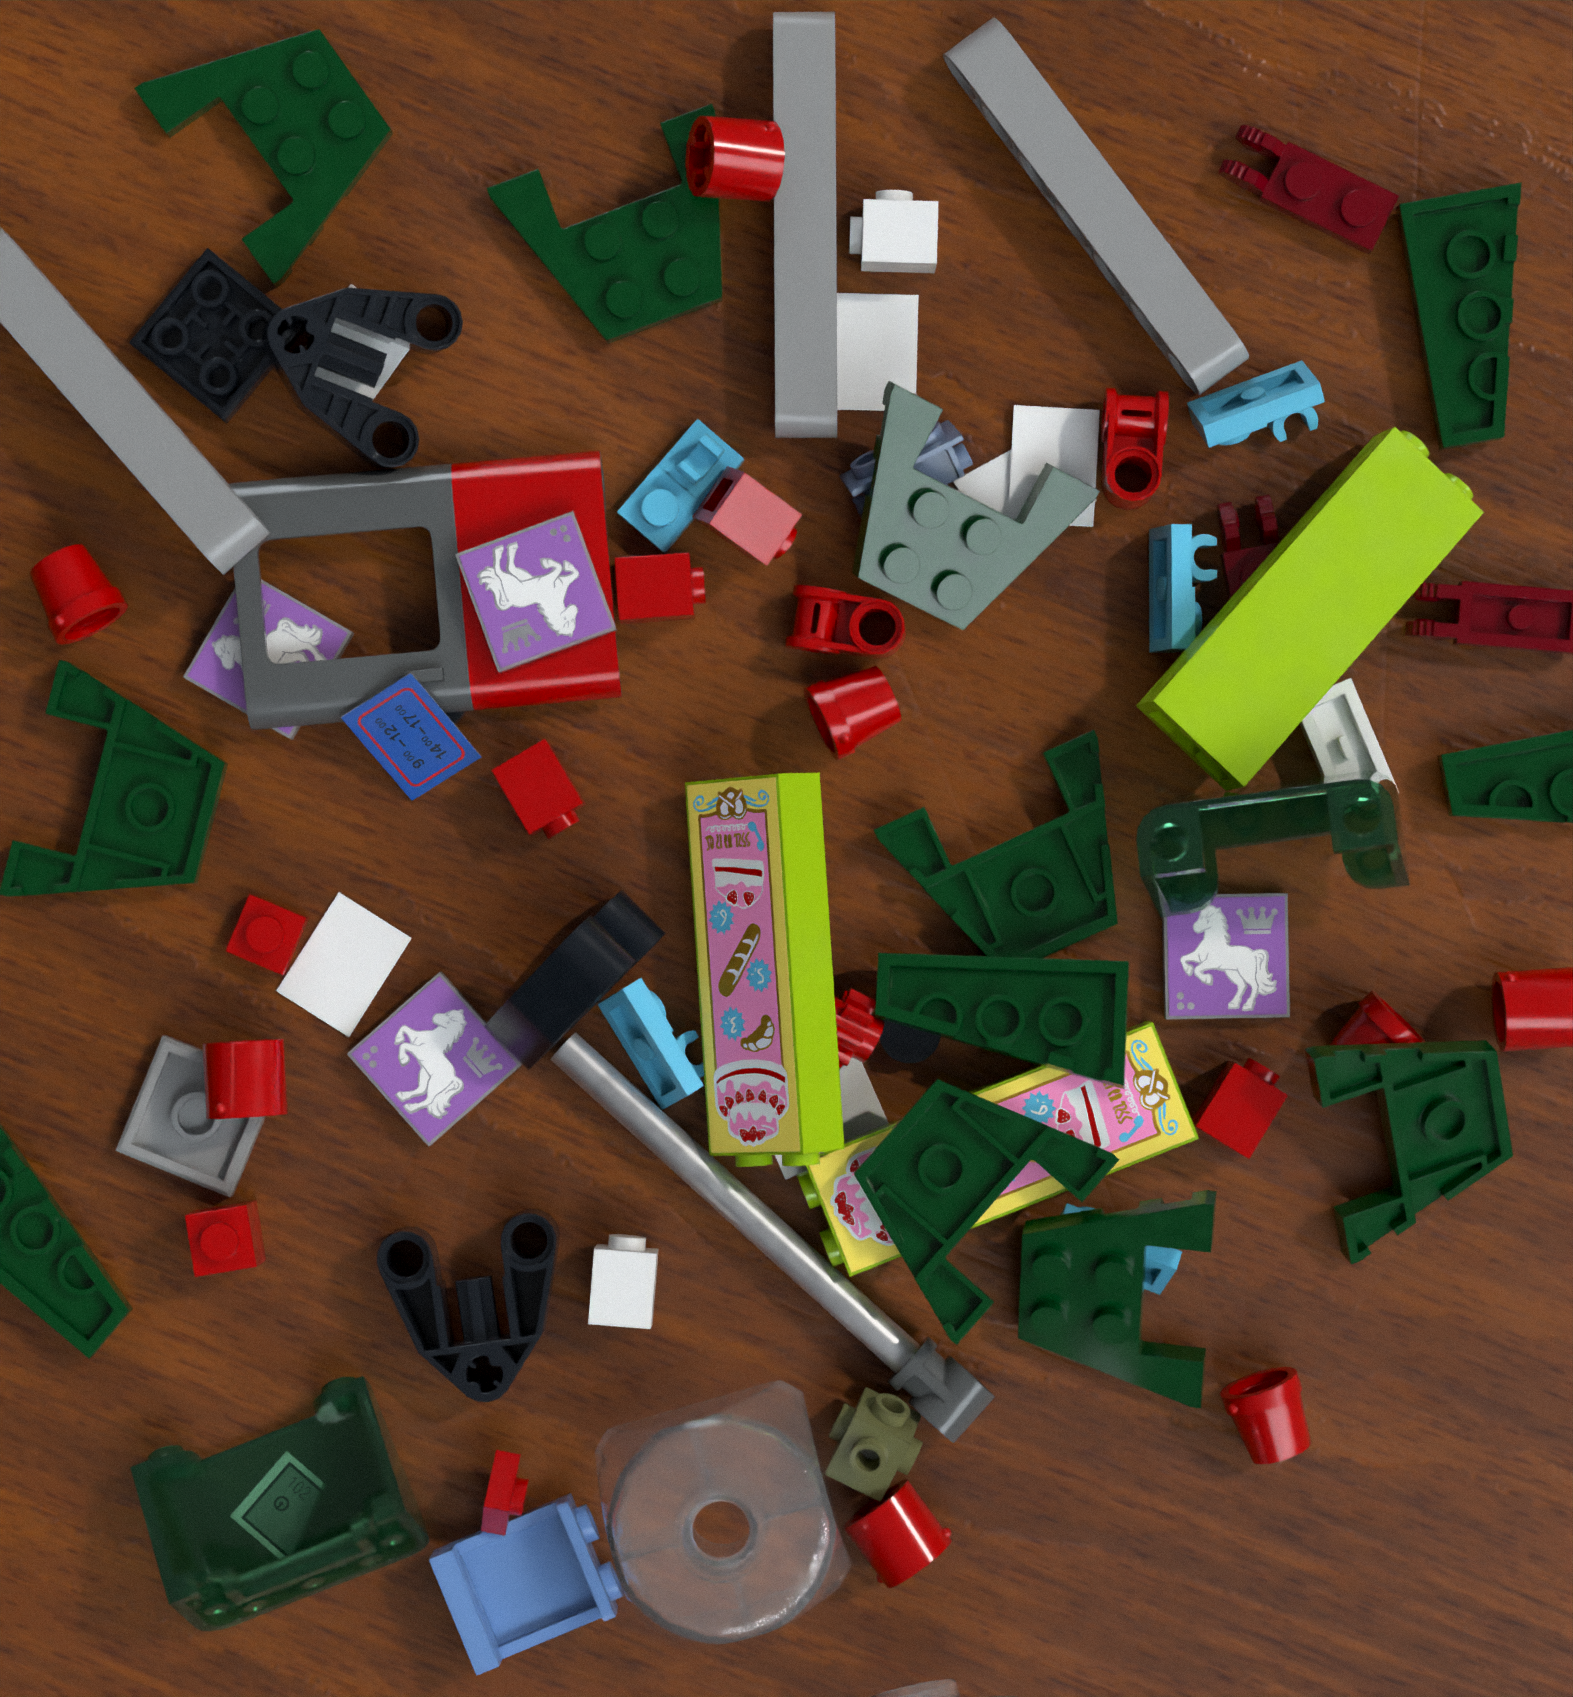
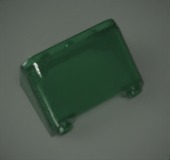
M364 1376L358 1378L342 1377L325 1384L321 1388L322 1394L312 1403L315 1412L314 1416L205 1459H202L193 1451H184L182 1446L170 1445L153 1451L147 1457V1461L130 1467L168 1603L196 1629L216 1631L235 1626L408 1558L424 1549L430 1542L422 1514L372 1386Z

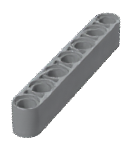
M773 12V120L781 128L785 151L783 176L780 187L774 197L775 438H837L835 12Z
M992 17L944 53L943 59L957 82L1186 385L1194 393L1201 395L1249 359L1247 349L1239 336L1001 22Z
M0 227V323L203 555L225 575L270 535L271 532L26 253Z

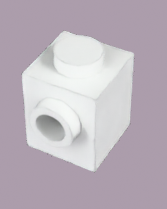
M881 190L876 192V200L864 199L862 217L850 216L849 254H861V271L935 273L937 265L938 201H913V193L904 190Z
M610 1234L608 1245L597 1244L595 1246L588 1324L651 1329L659 1249L646 1248V1237Z

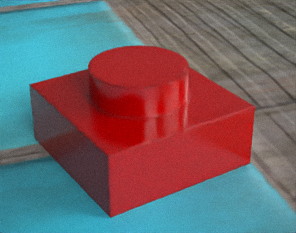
M249 894L225 951L278 974L286 975L309 918L254 894Z
M496 1450L483 1506L482 1532L506 1536L510 1514L522 1516L529 1479L518 1477L521 1454Z

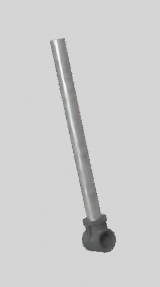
M576 1032L553 1055L551 1061L894 1371L887 1382L896 1391L902 1387L912 1397L908 1402L952 1443L958 1440L992 1402L995 1396L950 1355L944 1359L937 1353L935 1349L938 1345L930 1337H926L918 1344L713 1156H709V1153Z

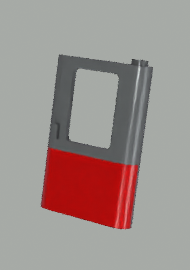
M601 450L229 483L232 489L271 532L270 535L233 567L248 721L252 730L344 722L341 719L342 716L409 673L413 674L444 713L622 697L616 631L499 673L455 556L457 553L573 511L615 622ZM422 527L430 532L440 627V643L434 650L276 664L271 661L267 650L259 549L263 543L279 539Z

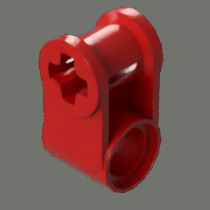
M1105 388L1101 424V441L1103 443L1101 485L1106 499L1116 508L1123 510L1139 509L1149 502L1160 485L1163 446L1165 445L1168 426V391H1158L1155 397L1121 395L1117 393L1116 388ZM1125 464L1137 465L1147 476V487L1135 493L1123 490L1116 482L1115 470Z
M793 585L792 595L798 598L793 634L786 637L784 647L820 654L839 655L841 653L878 659L887 658L895 654L903 645L906 637V625L900 610L893 603L878 598L850 595L847 592L830 588ZM820 606L817 631L813 634L816 608ZM884 613L894 620L896 630L889 642L874 646L862 639L860 627L868 615Z

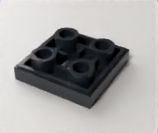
M207 248L129 343L220 419L228 423L274 368L264 350L262 335L268 320L280 312L282 308ZM291 320L292 324L286 328H283L280 324L277 330V334L286 339L284 346L286 351L289 350L301 335V324L294 320Z

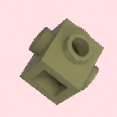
M865 1387L856 1407L854 1408L844 1403L832 1426L828 1437L837 1441L825 1475L881 1502L896 1472L908 1475L920 1452L923 1441L915 1438L914 1434L921 1414L910 1409L903 1400L894 1395L880 1394Z

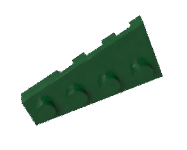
M1522 182L1401 203L1396 207L1439 451L1497 441L1504 438L1510 361L1508 356L1509 331L1513 317L1514 298H1512L1514 263L1517 258L1518 235H1516Z
M1573 730L1437 755L1449 816L1573 823Z
M878 953L875 1015L878 1019L1125 1089L1129 961Z
M0 1124V1284L90 1359L133 1308Z

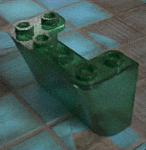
M1357 771L1246 786L1227 791L1217 790L1180 795L1170 798L1146 814L1138 826L1136 841L1140 877L1160 917L1192 914L1205 909L1213 902L1218 893L1219 872L1216 850L1331 835L1334 855L1342 854L1347 875L1356 884L1366 889L1410 885L1400 798L1396 785L1388 776L1380 772Z

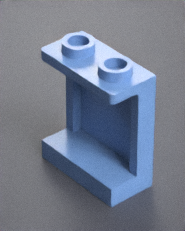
M571 1493L522 1513V1516L516 1515L509 1518L506 1536L480 1530L437 1548L431 1554L429 1562L476 1676L499 1667L502 1659L600 1618L605 1622L616 1617L618 1610L616 1599L624 1596L620 1581L610 1561L602 1565L600 1564L592 1545L593 1541L600 1539L594 1518L587 1504L579 1507L576 1506Z

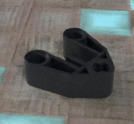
M347 287L284 308L271 317L263 329L262 341L264 350L297 408L375 468L389 469L402 466L410 461L417 452L419 445L418 430L410 418L400 412L372 402L373 398L314 375L317 367H321L375 388L385 365L387 353L331 332L333 324L337 323L387 344L393 342L416 352L431 354L448 348L460 336L463 320L457 305L446 296L437 294ZM422 308H435L445 318L446 331L439 341H429L423 338L417 331L416 317ZM291 320L302 324L300 334L308 339L307 347L304 349L302 345H299L294 349V353L284 349L286 339L277 334L279 325L281 324L283 328H286L292 324ZM381 423L392 424L402 433L403 447L394 458L383 457L373 446V432Z
M621 890L594 917L590 915L517 989L484 1027L527 1070H530L666 933Z
M540 1209L520 1211L508 1221L501 1234V1251L505 1272L502 1280L510 1333L500 1334L492 1275L476 1276L455 1281L463 1340L454 1341L446 1281L442 1280L439 1254L435 1240L427 1231L421 1228L406 1226L394 1231L381 1243L377 1252L378 1269L418 1353L467 1397L477 1402H491L499 1399L507 1392L544 1332L558 1255L560 1231L557 1222L552 1216ZM534 1222L545 1230L547 1246L542 1253L527 1255L517 1248L514 1241V1231L519 1224ZM410 1240L421 1248L424 1259L419 1271L407 1273L399 1270L394 1265L391 1256L392 1248L396 1242ZM479 1356H488L491 1366L502 1367L503 1375L497 1374L493 1381L495 1385H485L483 1376L472 1375L471 1367L476 1368L481 1360Z

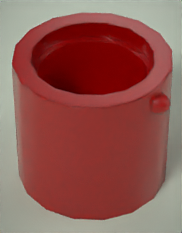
M700 115L692 125L686 146V178L692 194L697 197L768 202L772 200L780 187L784 171L785 151L781 128L776 121Z
M1572 967L1494 973L1492 980V1015L1495 1036L1500 1051L1573 1047Z
M284 1039L241 1040L202 1044L206 1119L249 1118L288 1114Z
M908 1479L901 1480L889 1487L881 1502L873 1498L843 1526L844 1530L877 1573L876 1580L879 1583H884L888 1589L905 1582L935 1560L952 1542L950 1537L952 1534L951 1530L947 1527L943 1528Z

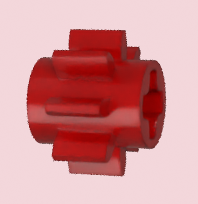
M853 988L849 992L845 990L840 999L835 997L839 1068L842 1065L848 1066L851 1058L864 1063L875 1049L884 1028V1021L871 1015L876 1006V1000Z

